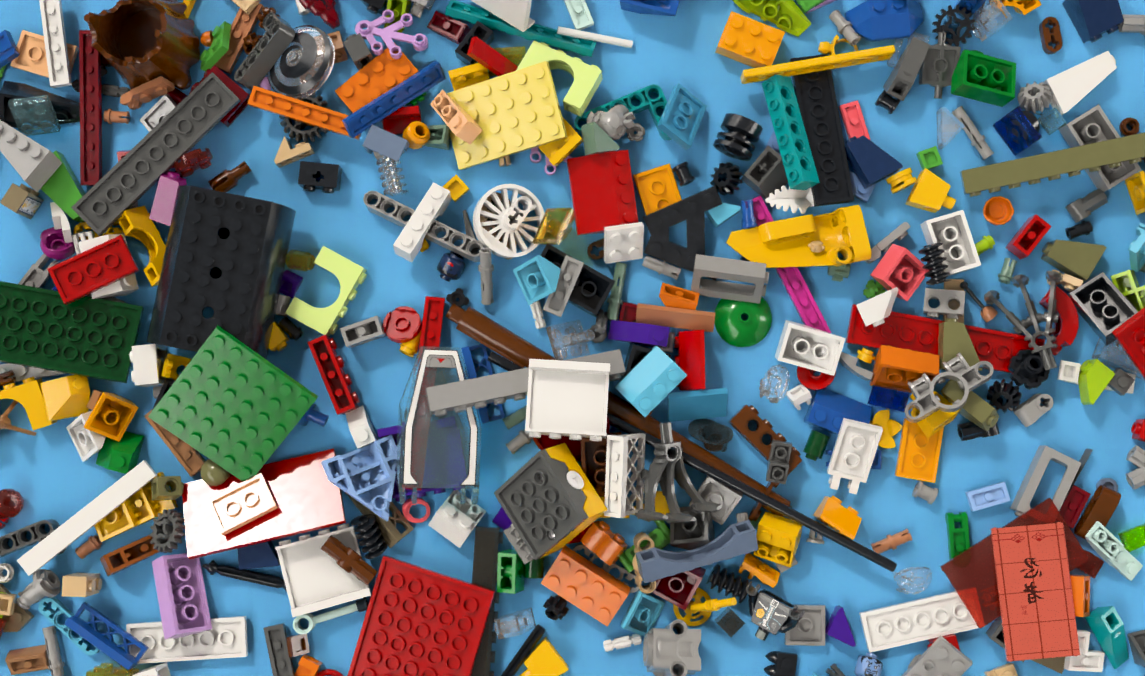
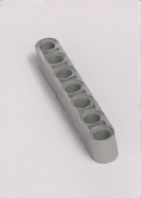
M368 191L363 198L370 212L403 228L408 223V221H403V218L406 215L412 216L415 212L414 209L376 191ZM372 199H378L376 204H369ZM389 207L395 208L392 213H386ZM434 220L425 235V239L473 262H480V253L474 255L471 254V251L474 248H484L482 243L462 232ZM439 232H446L443 238L437 237ZM456 240H463V244L460 246H455L454 242Z

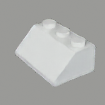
M108 234L78 242L80 253L119 235L123 236L127 244L125 234ZM135 273L91 293L92 299L126 296L138 290L139 287Z

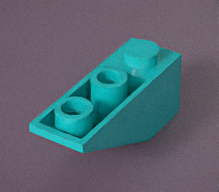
M1114 606L1097 607L1085 619L1113 668L1117 669L1129 659L1124 623Z

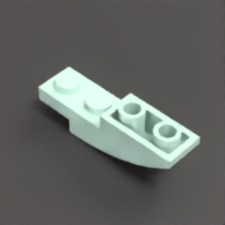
M1096 521L1085 535L1086 540L1097 554L1126 579L1132 581L1143 567L1100 522Z

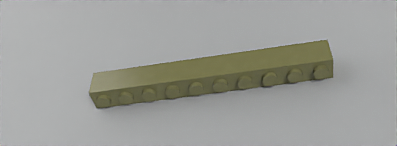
M1145 132L963 170L960 172L964 195L969 194V197L981 195V191L989 190V193L998 192L1004 186L1013 189L1021 187L1020 183L1028 182L1029 185L1041 183L1040 179L1048 178L1049 181L1061 178L1060 175L1067 173L1069 177L1081 174V170L1086 169L1089 170V173L1100 171L1101 166L1109 165V168L1122 166L1121 162L1129 161L1130 164L1142 162V158L1145 157Z

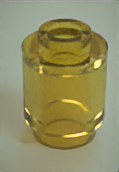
M290 250L287 254L286 265L289 269L312 270L315 266V257L309 252Z

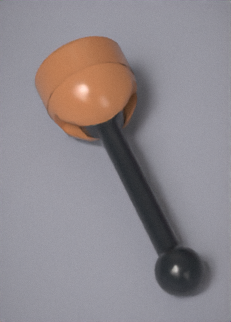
M961 282L960 287L965 289L981 307L980 315L986 323L992 320L998 314L995 308L984 306L969 289L968 283Z

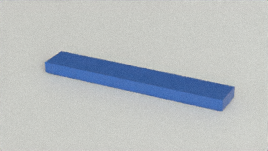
M437 61L431 63L343 119L342 122L351 138L356 137L370 128L371 125L381 121L445 80L446 78L440 63Z

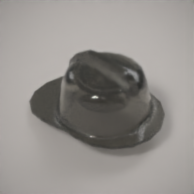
M696 419L688 426L690 435L700 440L705 449L710 452H725L728 442L733 438L731 428L709 419Z

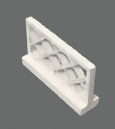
M646 434L607 435L605 506L608 510L604 513V516L625 518L626 515L638 513L640 509H643L644 479L640 475L645 466ZM631 450H632L633 455H632V457H631V459H630L629 454H630V452H631ZM630 471H632L633 474H632V476L629 478V477H628V474H629ZM637 480V485L634 487L633 484ZM629 491L632 492L630 498L627 496ZM635 499H636V508H634V506H633V503H634Z

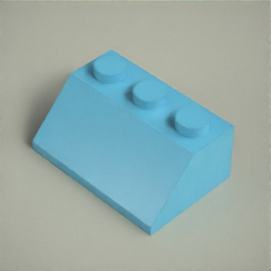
M655 346L615 388L646 417L687 374L658 346Z

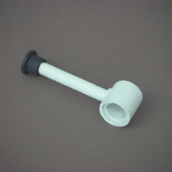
M364 597L361 600H357L354 604L313 616L311 613L297 616L293 621V628L298 634H307L314 629L317 623L355 611H367L368 601ZM301 618L309 621L308 628L301 627Z

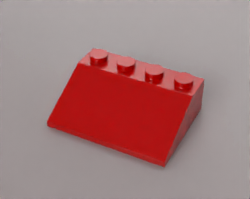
M628 150L609 151L567 159L577 235L604 233V227L638 222Z

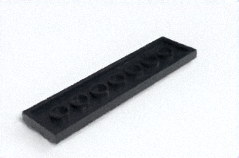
M825 54L791 58L789 62L824 57L829 55ZM831 69L792 76L794 91L820 182L811 187L814 207L853 202L854 195Z

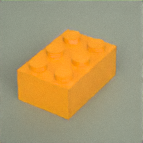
M731 11L715 53L753 68L771 66L785 32Z

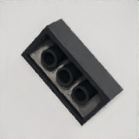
M547 243L540 256L561 268L567 254ZM584 264L568 302L596 317L615 281Z

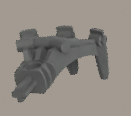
M1046 271V279H1048V282H1051L1050 296L1048 299V312L1041 314L1037 313L1034 303L1030 300L1025 285L1028 284L1029 278L1026 275L1019 274L1012 278V283L1017 288L1020 287L1023 293L1025 305L1029 313L1026 320L1022 319L1020 321L1012 311L1009 312L998 300L1000 294L995 290L988 291L984 295V301L988 305L995 303L1006 315L1005 317L1015 326L1013 329L1019 335L1022 333L1026 335L1024 340L1031 341L1028 347L1034 348L1031 352L1032 354H1040L1045 371L1057 368L1051 349L1058 347V345L1053 344L1056 341V337L1050 335L1055 333L1052 323H1058L1059 313H1056V282L1060 283L1063 280V275L1056 271ZM1046 322L1045 332L1041 331L1039 323ZM1034 325L1036 331L1033 336L1026 330ZM1039 336L1047 338V343L1044 346L1037 345L1036 340Z
M671 422L660 423L661 443L653 444L656 457L650 464L649 470L643 469L640 475L644 479V509H640L635 515L639 519L648 522L667 521V523L696 521L697 519L694 516L681 513L676 499L674 479L694 502L689 510L695 513L720 510L722 505L706 502L689 479L681 454L683 452L681 441H673ZM659 483L670 511L666 515L655 512V497Z

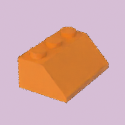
M881 345L874 362V374L870 385L912 393L907 385L908 382L916 381L924 373L932 382L934 377L939 374V355Z

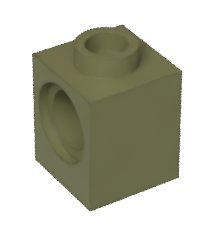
M157 476L151 481L152 501L176 500L182 496L184 491L181 476ZM165 484L171 487V492L166 490Z

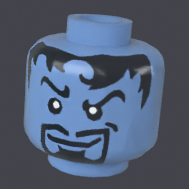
M866 653V656L858 657L854 673L856 676H881L883 663L877 659V655Z

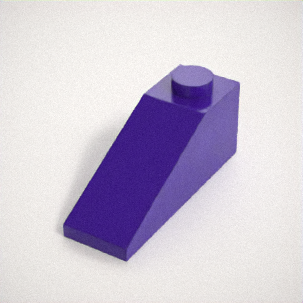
M611 320L608 339L666 348L670 327Z

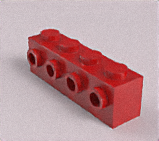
M323 335L307 342L337 415H343L359 408L357 404L360 402L356 392H352L350 387L352 380L349 374H345L342 368L345 364L342 357L337 356L335 349L338 347L334 338L330 339V336Z

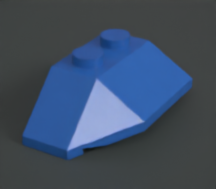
M867 0L845 13L846 20L851 22V27L860 37L871 42L910 37L924 21L921 4L915 0Z

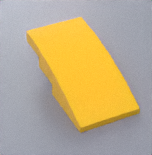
M159 472L157 473V475L164 476V473ZM150 481L94 527L100 541L103 542L157 518L158 513H163L164 509H176L178 505L175 500L152 501ZM165 484L166 490L171 492L169 485Z

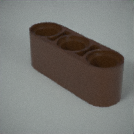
M1100 485L1079 519L1074 534L1086 540L1085 535L1096 521L1106 527L1120 502L1121 494L1104 485Z

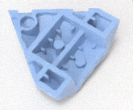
M392 435L376 440L370 445L344 455H337L321 462L331 483L386 522L389 520V505L392 501L396 476L395 468L399 457V451Z

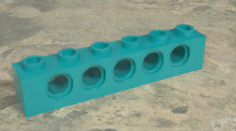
M775 74L764 81L762 87L790 189L807 190L820 183L791 77Z

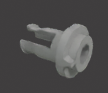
M39 569L33 574V582L24 591L18 593L20 596L16 599L18 605L28 610L31 605L39 602L45 596L53 598L58 595L61 590L58 576L51 570Z

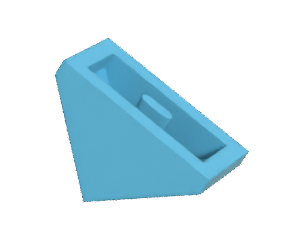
M722 203L705 211V214L715 228L736 215L740 211L741 206Z

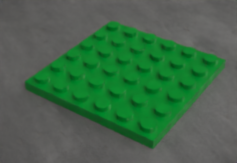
M217 325L148 417L244 482L259 472L318 396Z

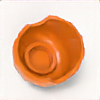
M1002 196L990 198L983 207L985 219L995 226L1004 225L1009 222L1014 214L1010 200Z

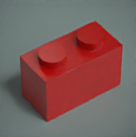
M1036 214L1027 219L1005 248L1019 259L1028 257L1052 226Z

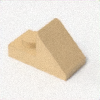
M284 136L274 159L275 164L281 168L315 154L309 142L298 143L292 149L289 140Z

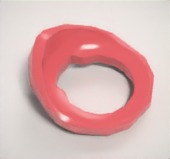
M409 498L402 505L403 515L410 522L422 523L430 516L431 507L422 498ZM412 505H424L426 507L425 516L414 518L409 513Z

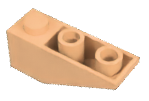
M441 90L430 105L455 136L468 144H471L482 132L481 127L444 90Z

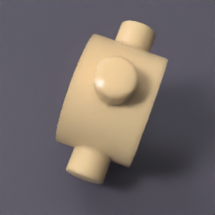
M812 241L808 244L812 252H822V250H825V246H823L821 241Z

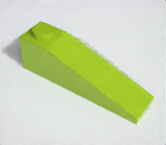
M732 0L743 11L749 14L751 12L761 17L760 19L765 22L768 20L776 24L778 28L797 37L811 25L809 19L793 0Z

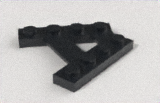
M715 185L643 216L651 234L644 253L694 272L696 254L705 255L704 212L722 204ZM684 220L687 223V248L669 241V227Z

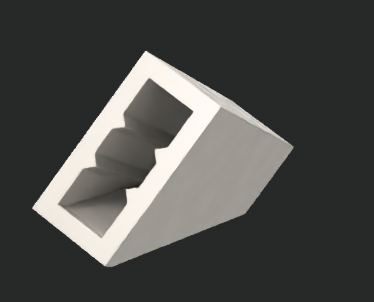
M1109 51L1050 77L1043 82L1045 86L1050 88L1052 94L1050 105L1057 118L1067 113L1117 68L1116 60L1110 55Z

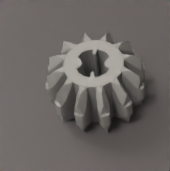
M1034 81L1031 85L1027 83L1026 87H1021L1017 98L1021 109L1028 112L1032 111L1035 114L1038 110L1043 112L1044 108H1049L1052 94L1049 86H1045L1043 82L1037 84Z

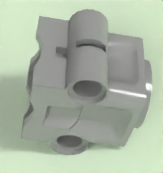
M677 619L665 628H652L645 634L643 642L644 666H647V672H662L663 676H686V674H695V672L701 671V658L698 653V647L701 642V629H688L687 624L683 620ZM673 628L677 630L678 634L674 633ZM673 668L677 670V675L673 673Z

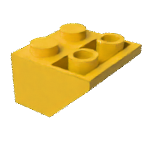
M765 511L757 529L758 550L754 551L753 555L791 568L801 538L803 525L794 520Z

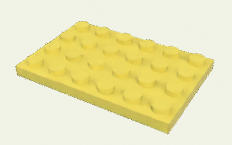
M547 61L447 93L482 129V132L471 144L455 136L451 131L450 137L459 170L567 138L553 78Z

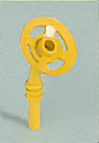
M697 588L696 594L692 597L695 600L689 602L686 610H684L686 613L684 617L680 615L678 606L674 604L673 610L677 619L683 620L687 626H699L708 620L712 611L734 606L737 604V600L735 597L722 600L711 599L703 589ZM702 596L706 599L705 603H702L700 600ZM699 612L698 615L691 616L692 613L695 614V613ZM701 615L704 616L698 621H690L691 619L699 618Z

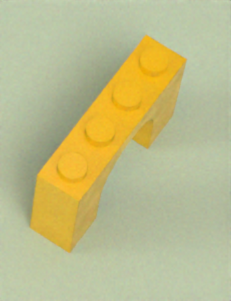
M33 376L22 380L23 384L16 386L14 382L3 386L4 390L0 391V400L13 399L22 404L33 430L57 422V420L48 422L40 383L43 382L42 378L35 380Z

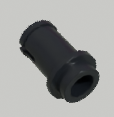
M1085 220L1081 221V224L1065 228L1069 240L1084 234L1089 235L1093 231L1090 221Z
M287 317L283 318L278 324L290 336L291 340L297 341L303 335L302 328L294 325Z

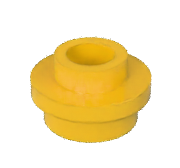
M863 347L862 350H857V358L871 364L872 360L876 359L873 355L874 352Z

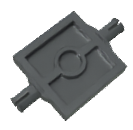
M938 32V44L930 45L920 67L919 84L935 87L934 99H942V88L951 86L952 75L960 58L961 47L946 44L947 32Z

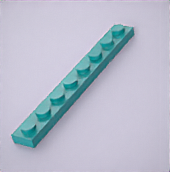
M450 0L445 11V15L451 16L454 19L466 20L471 24L479 21L489 29H497L509 35L521 36L526 40L543 42L548 46L552 45L564 51L576 52L581 56L592 57L596 46V41L557 34L555 29L535 23L522 32L486 9L456 0Z

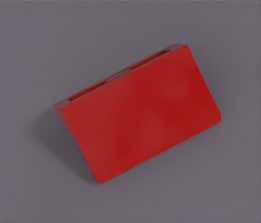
M419 106L401 107L383 119V129L395 135L403 134V131L410 123L414 121L421 122Z

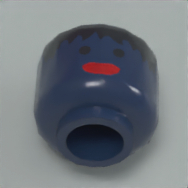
M452 251L445 253L437 266L438 272L441 273L440 277L449 282L451 279L458 280L465 268L464 258Z

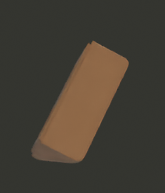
M46 645L11 650L5 659L11 675L45 670L49 666Z

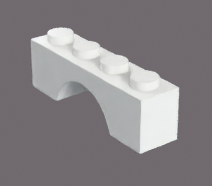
M433 182L393 244L396 255L411 263L422 248L423 240L431 224L438 216L443 215L450 204L451 193L449 190Z

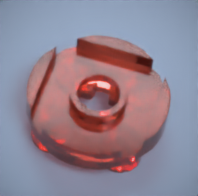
M205 148L206 151L203 152L201 149H195L180 157L181 161L178 164L176 161L174 162L176 172L182 174L183 177H187L199 168L206 169L211 166L210 161L213 156L209 148Z

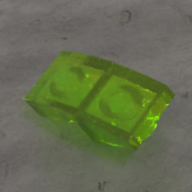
M1145 523L1118 533L1121 543L1124 545L1123 547L1128 552L1145 546Z

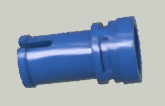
M753 200L741 201L742 228L757 227L756 217H754Z

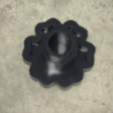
M1030 349L1020 350L1016 356L1009 360L1007 367L1012 372L1010 375L1011 380L1017 386L1024 384L1026 389L1038 388L1042 382L1048 379L1050 370L1045 371L1040 354H1032Z

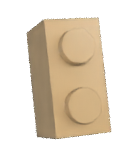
M73 573L63 576L62 596L88 597L99 593V590L102 588L100 573Z

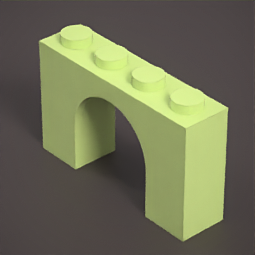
M533 41L517 70L547 61L550 70L561 69L570 73L574 81L563 99L564 110L582 117L603 80L602 70L596 65L584 63L577 57H570L562 50H554L546 43Z
M323 246L314 263L333 273L338 278L340 283L338 299L328 307L316 308L294 296L285 314L323 335L330 336L336 332L338 320L340 317L343 318L348 310L347 304L349 301L354 300L357 294L356 288L359 283L362 284L367 274H365L366 269Z

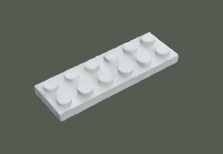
M975 587L859 613L867 649L870 653L937 638L940 635L946 636L985 627Z
M246 616L210 618L211 630L166 640L164 638L162 621L126 624V631L149 647L137 664L247 657ZM135 644L128 645L130 654L136 657L141 649Z

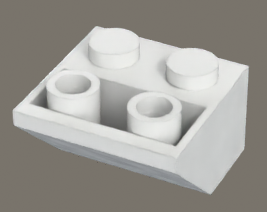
M453 490L428 525L460 548L486 511L458 490Z

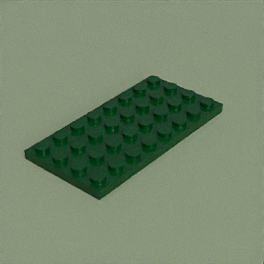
M0 281V362L127 383L131 367L130 351H132V346L136 345L144 307L98 298L92 299V297L87 296L65 305L58 291Z

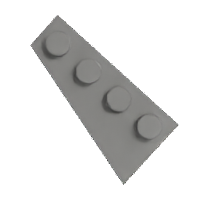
M0 120L1 153L22 179L38 192L62 162L50 150Z

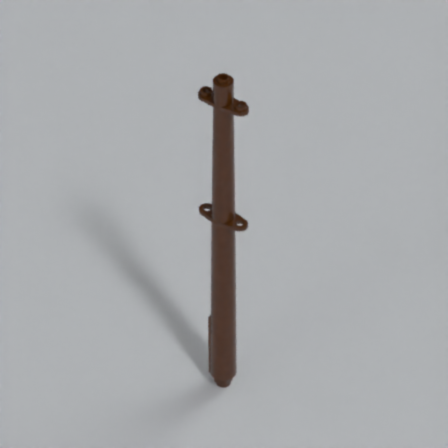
M453 303L446 314L448 319L458 324L456 329L523 368L529 367V359L558 360L472 307L465 310ZM608 390L607 412L661 440V422L650 416L652 411L644 417L632 404ZM672 429L673 441H681L683 452L792 508L790 506L791 501L772 491V488H776L779 483L769 481L766 486L762 485ZM756 502L748 519L750 521H757L761 514L759 510L761 507L773 514L782 517L783 515Z

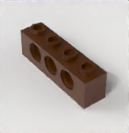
M744 405L728 422L768 461L772 439L785 442L787 440L782 434H776L772 430L773 426L766 419L762 420L758 416L759 412L752 405ZM750 420H754L757 423L755 431H751L748 428ZM764 434H768L771 437V442L768 445L762 442ZM793 446L789 459L788 475L802 461L799 457L801 455L800 452Z

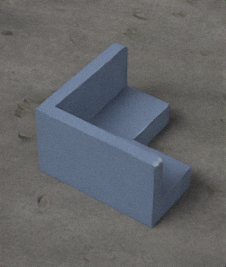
M371 125L362 146L370 154L374 151L398 162L403 151H407L410 144L404 138Z

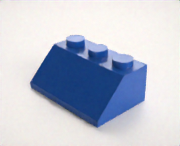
M824 388L815 390L804 422L838 435L843 418L870 424L872 407Z

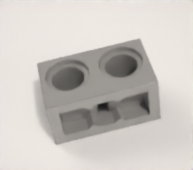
M925 288L923 313H926L927 317L938 318L939 315H947L948 319H959V316L963 317L966 291ZM931 299H937L940 305L937 308H931L928 302ZM956 300L959 302L960 307L952 310L949 308L948 303Z

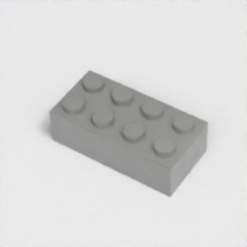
M1099 104L1058 129L1070 148L1120 138ZM1129 161L1121 162L1122 166L1109 168V165L1101 166L1100 171L1090 173L1088 169L1085 171L1096 188L1105 192L1140 171L1141 168L1138 163L1130 164Z

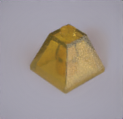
M547 208L532 243L559 245L564 241L572 230L575 220L574 209Z

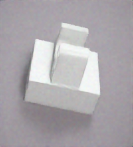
M802 384L785 393L788 400L797 410H801L800 404L803 402L807 405L811 404V393Z

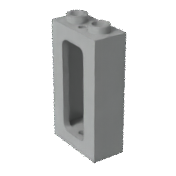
M696 254L691 291L700 293V296L760 304L761 296L765 297L767 285H764V283L768 284L769 272H766L765 263ZM701 277H711L732 281L753 283L755 284V286L702 279Z
M1046 445L1039 446L1010 509L1016 511L1015 515L1018 517L1032 519L1035 525L1054 523L1081 462ZM1052 460L1067 467L1047 512L1042 514L1032 509L1030 502L1049 461Z

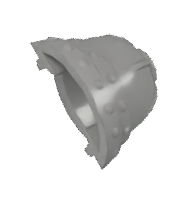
M620 104L614 106L608 112L597 111L595 114L590 112L587 124L595 122L613 140H618L627 132V128L635 126L633 122L635 116L633 112H629L626 106Z

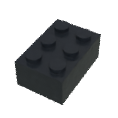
M1104 272L1069 293V297L1073 301L1077 312L1106 346L1117 340L1112 331L1138 313Z

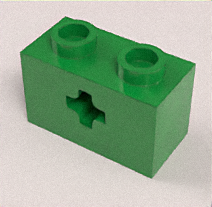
M506 549L498 552L497 592L516 594L523 591L525 578L523 561L515 550Z

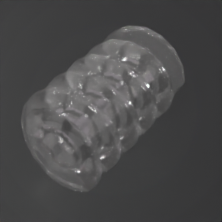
M383 156L376 161V164L381 166L378 168V172L382 174L380 179L384 181L381 185L383 188H386L383 191L384 195L399 196L407 193L408 190H402L407 184L400 182L405 176L398 174L403 171V168H397L401 161L397 162Z

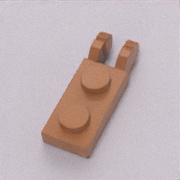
M160 76L123 94L120 98V103L136 110V108L141 107L142 103L150 102L154 98L175 90L174 83Z

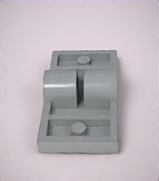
M940 635L922 655L918 654L912 659L908 670L902 676H961L972 665V660Z

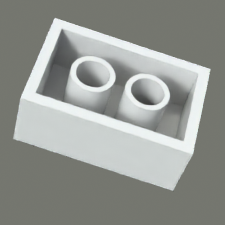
M964 210L933 218L920 224L927 245L943 242L938 249H944L945 252L940 254V256L947 257L942 262V264L949 266L944 272H950L951 275L981 266Z

